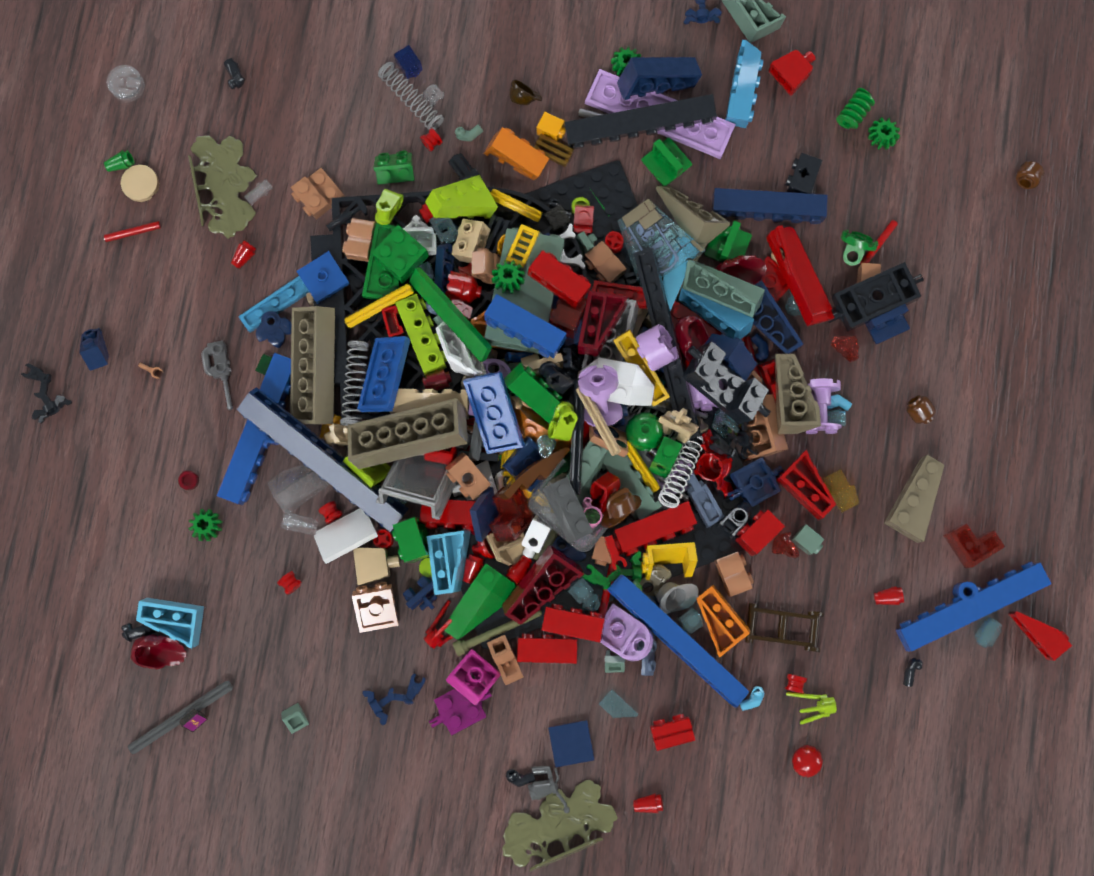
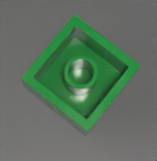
M399 225L372 252L375 260L403 284L413 274L414 269L418 268L429 257L427 249Z
M417 517L393 524L394 530H392L394 540L398 541L400 547L398 554L400 559L404 560V563H415L429 558L427 542L429 533L425 525L419 521L420 518Z

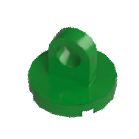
M844 230L840 238L848 243L843 254L846 264L851 266L857 265L863 259L866 250L876 251L878 247L877 240L872 242V237L857 231L848 233L849 230ZM850 251L857 252L858 259L855 261L850 260L848 253Z

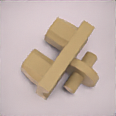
M682 408L680 412L676 410L672 412L667 411L664 416H660L658 421L663 425L664 434L670 435L673 433V430L679 432L677 440L682 443L689 441L691 436L697 432L699 426L690 422L691 418L686 416L687 410L685 408Z
M340 424L330 425V432L324 434L327 444H338V446L342 447L348 445V426Z

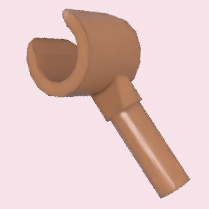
M141 362L138 367L151 373L155 379H160L155 376L157 370L163 372L159 367L152 368Z

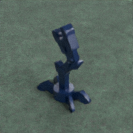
M695 0L699 5V10L696 12L691 8L685 12L686 19L684 24H689L690 21L697 23L714 21L715 23H720L718 16H721L722 11L714 8L709 12L705 7L707 0Z
M413 674L405 695L394 694V688H391L388 696L379 702L374 698V692H362L364 697H368V703L376 716L381 718V725H385L388 719V715L383 713L382 707L392 700L404 701L405 704L412 705L414 703L412 701L416 694H419L425 683L424 677L420 683H416L414 681L416 674Z

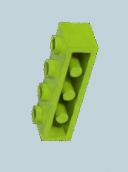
M417 294L395 302L424 375L426 376L428 373L447 368L445 364L447 359L444 351L440 352L438 347L441 344L437 333L433 334L431 327L434 326L430 315L426 317L423 311L427 309L423 298L419 299Z

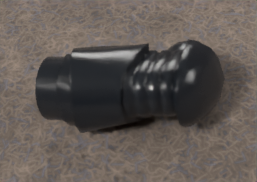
M229 58L224 62V66L231 77L228 80V85L231 89L236 87L239 89L243 86L245 78L241 75L238 63L233 58Z
M128 623L121 627L123 631L121 633L122 637L129 642H132L133 639L155 633L154 629L146 625L133 629L132 624Z

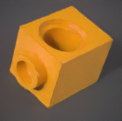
M544 112L536 127L537 135L543 134L557 142L559 138L562 139L566 132L565 121L547 112Z

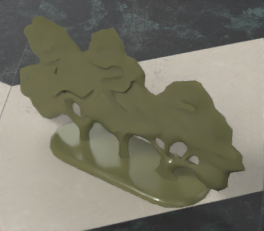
M198 136L196 142L191 147V151L199 157L200 163L198 166L193 167L190 155H188L201 225L204 226L202 213L206 210L213 216L209 221V230L214 234L222 233L229 239L235 236L236 231L244 230L248 222L256 214L251 205L239 199L237 194L245 192L249 186L248 183L253 181L257 175L248 166L244 167L237 164L243 155V144L240 140L228 136L222 140L221 144H217L210 136ZM205 162H209V165L203 166ZM195 171L206 173L204 185H197ZM198 190H211L213 194L212 201L209 204H202ZM218 207L223 211V213H215V209L211 208Z
M585 780L575 786L571 798L566 797L562 790L558 789V792L566 801L570 812L565 813L561 800L556 794L551 793L546 796V800L542 802L539 808L542 816L538 820L527 813H512L508 821V827L503 835L506 843L502 848L503 856L511 857L514 864L520 868L530 862L531 856H539L543 859L542 862L532 866L529 872L537 870L604 840L600 837L590 841L589 836L595 830L604 833L610 832L613 822L618 819L611 805L598 803L601 787L598 784H594L591 780ZM585 824H587L589 827L587 831H585L584 828ZM575 834H579L585 843L570 849L568 845L569 840ZM555 840H559L562 842L565 852L550 857L547 853L548 845ZM544 841H546V846H545V847H543V845H542V843H543ZM530 844H538L542 851L540 852L539 849L535 851L530 847ZM526 850H530L532 854H527Z

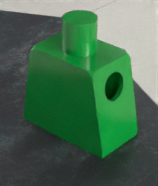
M664 436L649 467L650 472L666 479L682 444Z

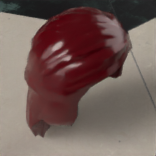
M741 255L733 259H726L715 268L750 284H755L762 280V276L766 275L765 271L767 270L766 264L761 258H757L756 255Z
M696 316L682 317L674 327L678 345L689 363L693 356L687 352L691 346L698 349L709 338L703 321Z
M164 635L139 637L134 641L131 648V660L133 663L140 667L154 670L165 666L179 665L187 657V651L178 640H173Z

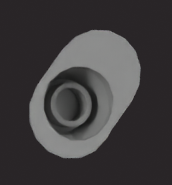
M668 582L655 591L654 595L659 602V608L668 614L684 610L693 605L699 595V589L694 584L678 585Z

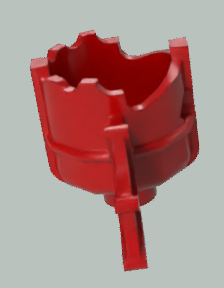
M469 263L466 267H458L459 272H450L448 276L449 283L447 284L448 291L445 292V295L468 320L471 319L472 307L466 304H471L476 297L480 298L482 286H478L476 278L472 276V263Z
M708 429L706 433L702 434L703 443L701 447L705 453L698 459L694 472L695 475L698 474L705 480L716 481L717 490H722L724 496H728V493L733 491L731 483L723 478L729 474L733 460L732 458H727L726 454L721 455L709 448V445L713 444L714 441L710 439L713 435L711 430Z

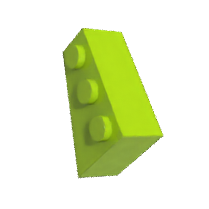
M480 175L433 189L425 201L434 218H457L458 216L474 218L475 216L490 219L498 208Z

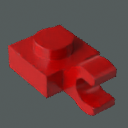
M612 535L604 537L613 570H617L615 565L617 561H621L623 566L626 567V560L618 555L617 550H620V545L617 538L613 539Z

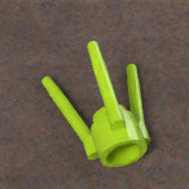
M786 692L787 696L820 700L817 701L816 707L800 710V713L814 711L820 713L801 720V725L822 717H829L830 714L837 711L835 699L833 697L827 698L826 694L814 695Z

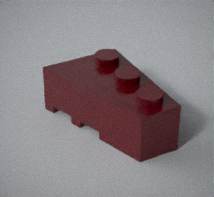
M589 291L578 343V354L598 357L627 307L628 297Z

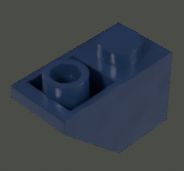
M100 328L95 330L89 329L81 335L79 353L90 371L108 365L109 354Z

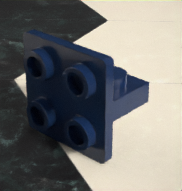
M906 304L865 323L875 344L884 342L910 329L904 317L909 311Z

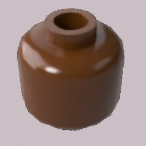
M1035 161L1023 163L1016 174L1018 185L1023 189L1036 188L1044 176V168Z
M917 395L908 401L906 411L915 423L928 424L934 419L933 416L936 413V408L928 397Z

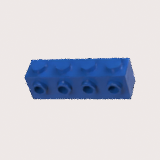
M497 294L484 313L485 321L490 327L494 329L500 328L506 336L510 338L516 337L521 340L524 346L528 348L534 347L539 350V354L546 358L550 356L554 359L566 340V332Z

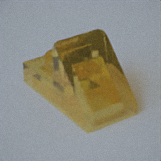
M841 469L823 479L841 512L859 504L855 486H850Z

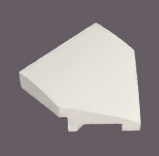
M415 215L412 221L403 229L426 248L429 255H436L437 238L433 228L427 226L421 221L420 217Z

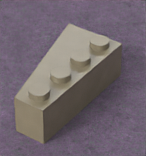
M929 455L920 458L884 524L916 543L924 542L944 464Z

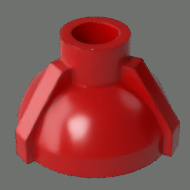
M487 538L483 542L477 541V544L472 546V551L476 556L482 555L485 558H495Z

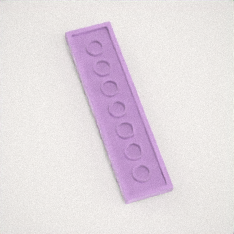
M599 69L585 104L610 114L677 100L663 94H656L655 92L646 93L645 97L639 98L638 95L630 96L629 100H623L617 85L620 77ZM717 117L716 120H713L712 124L708 125L697 123L692 128L684 129L681 126L676 127V130L671 132H665V130L657 131V134L721 159L736 124Z

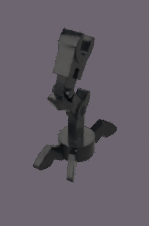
M28 363L25 366L31 369L28 374L21 373V375L27 379L41 381L39 393H34V395L42 399L45 405L42 407L43 410H34L32 419H39V423L42 424L45 421L44 418L58 413L64 405L72 404V401L61 395H57L55 401H51L47 390L52 375L49 373L46 375L43 373L44 371Z
M749 421L741 424L742 430L738 423H733V430L738 435L736 436L734 433L728 434L727 436L730 439L728 445L718 434L710 437L714 443L710 444L709 448L721 455L726 454L727 458H732L735 454L736 444L742 446L740 454L744 460L748 458L747 449L755 455L759 454L752 444L753 435L749 432L747 426Z

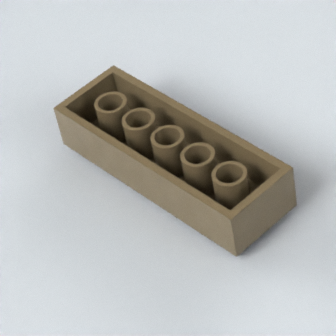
M319 306L292 308L290 414L302 424H333L335 308Z
M457 398L348 425V461L358 469L468 444L466 408Z

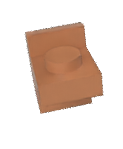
M505 635L487 643L505 685L524 677Z

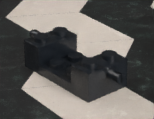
M903 262L841 290L831 298L836 307V312L833 313L835 318L829 320L828 323L840 319L847 332L897 307L904 304L909 305L921 297L916 284L923 282L924 278L921 274L912 277L906 263ZM874 291L881 292L882 299L875 300L872 297V293Z
M711 341L700 346L698 349L694 346L688 349L687 352L693 358L682 378L736 423L742 424L753 420L757 411L764 417L769 416L771 411L763 405V400L769 389L756 378L745 381L722 362L726 353ZM719 380H720V381L723 383V385H724V389H723V390L719 387V383H718Z

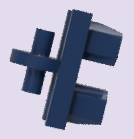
M423 576L417 581L418 585L422 588L419 593L416 594L411 587L403 593L407 601L406 605L412 610L418 606L422 611L428 606L431 610L435 608L432 602L437 597L433 594V581Z

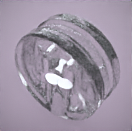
M117 66L107 77L108 89L121 102H134L144 93V79L132 66Z
M284 512L281 528L316 535L317 530L315 529H317L319 519Z

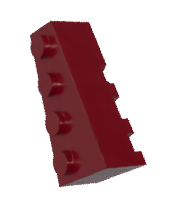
M549 545L502 604L504 614L518 624H523L538 612L540 607L546 602L552 601L561 590L567 589L575 579L582 577L584 572L581 566Z

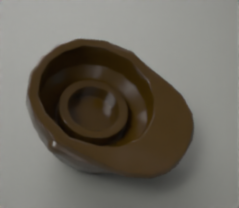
M512 80L510 99L513 103L529 105L535 100L542 101L541 95L518 80Z

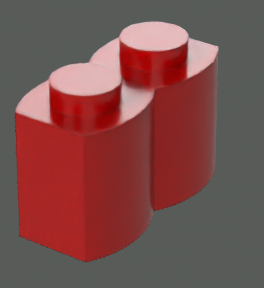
M607 472L591 485V505L600 509L602 514L607 509L608 497L613 492L619 490L620 478Z

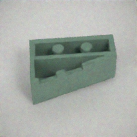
M721 0L750 43L780 29L786 18L784 14L780 15L772 8L773 5L769 2L765 3L763 0Z

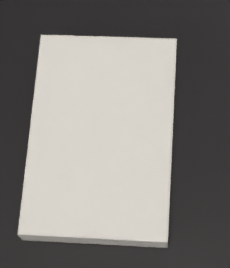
M361 508L313 533L323 561L326 564L378 537L371 518Z

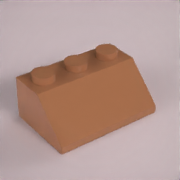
M773 394L766 395L763 400V405L771 411L769 416L764 417L757 411L753 420L749 421L747 425L749 432L753 435L752 444L754 449L759 454L755 455L747 449L748 458L744 461L788 450L785 435L778 434L776 404Z

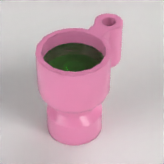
M586 497L582 502V506L585 508L584 513L593 529L601 522L602 513L600 509L591 505V498Z

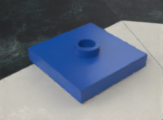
M329 251L296 271L317 304L350 284Z

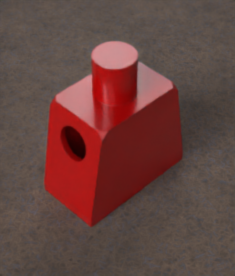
M794 50L773 61L768 71L786 92L792 96L811 75L813 70L811 63L816 58L811 51L802 55L798 50Z

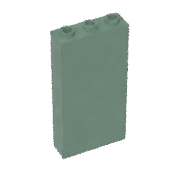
M507 228L500 259L502 266L519 228ZM523 233V237L532 240V236ZM540 233L525 267L521 269V271L525 272L523 277L525 283L520 285L521 289L518 291L514 288L513 294L506 290V293L503 294L502 288L498 290L494 288L492 300L497 294L549 323L555 294L528 276L527 273L529 267L542 250L546 253H552L561 263L564 238L558 235L547 236ZM522 240L519 241L520 244L529 246V243ZM519 247L515 249L521 253H526V250ZM513 254L512 256L513 258L518 259L520 261L523 260V257H520L516 254ZM487 324L484 338L491 346L539 354V350L534 347L528 348L516 337L510 338L500 328L494 329Z

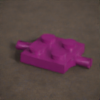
M453 689L434 699L439 716L429 720L432 728L441 723L445 724L451 736L487 717L483 710L482 701L492 697V694L488 690L479 703L474 705L460 692Z

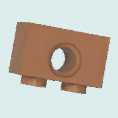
M463 452L445 467L448 471L447 477L453 483L456 481L461 486L459 491L466 498L470 496L474 500L491 485ZM470 473L471 478L466 482L462 481L463 475Z

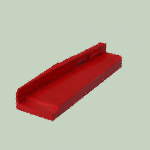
M782 225L777 226L775 230L770 231L766 239L806 325L810 326L833 320L835 317L831 311L832 307L793 227L783 228ZM780 248H783L786 257L784 260Z

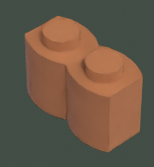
M352 218L351 223H348L346 233L349 236L343 244V253H345L347 259L369 261L376 225L375 221Z
M603 241L585 254V265L589 270H594L598 274L596 277L599 281L614 283L626 273L625 266Z
M478 248L477 251L472 252V276L481 279L485 283L495 284L492 283V278L494 277L492 270L497 269L496 265L497 263L500 264L501 257H498V254L489 252L487 248Z
M738 552L714 560L729 597L752 589L751 584L754 581L751 574L745 571L746 561L743 554L739 555Z

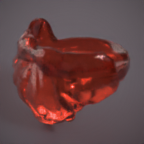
M835 336L833 338L831 346L841 353L846 360L853 362L859 358V345L856 336Z
M791 532L779 533L774 538L771 549L772 553L785 554L794 559L799 557L798 549L789 540Z

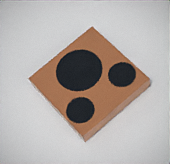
M589 425L590 442L608 450L596 426ZM608 426L621 449V452L617 455L625 457L628 453L626 433Z

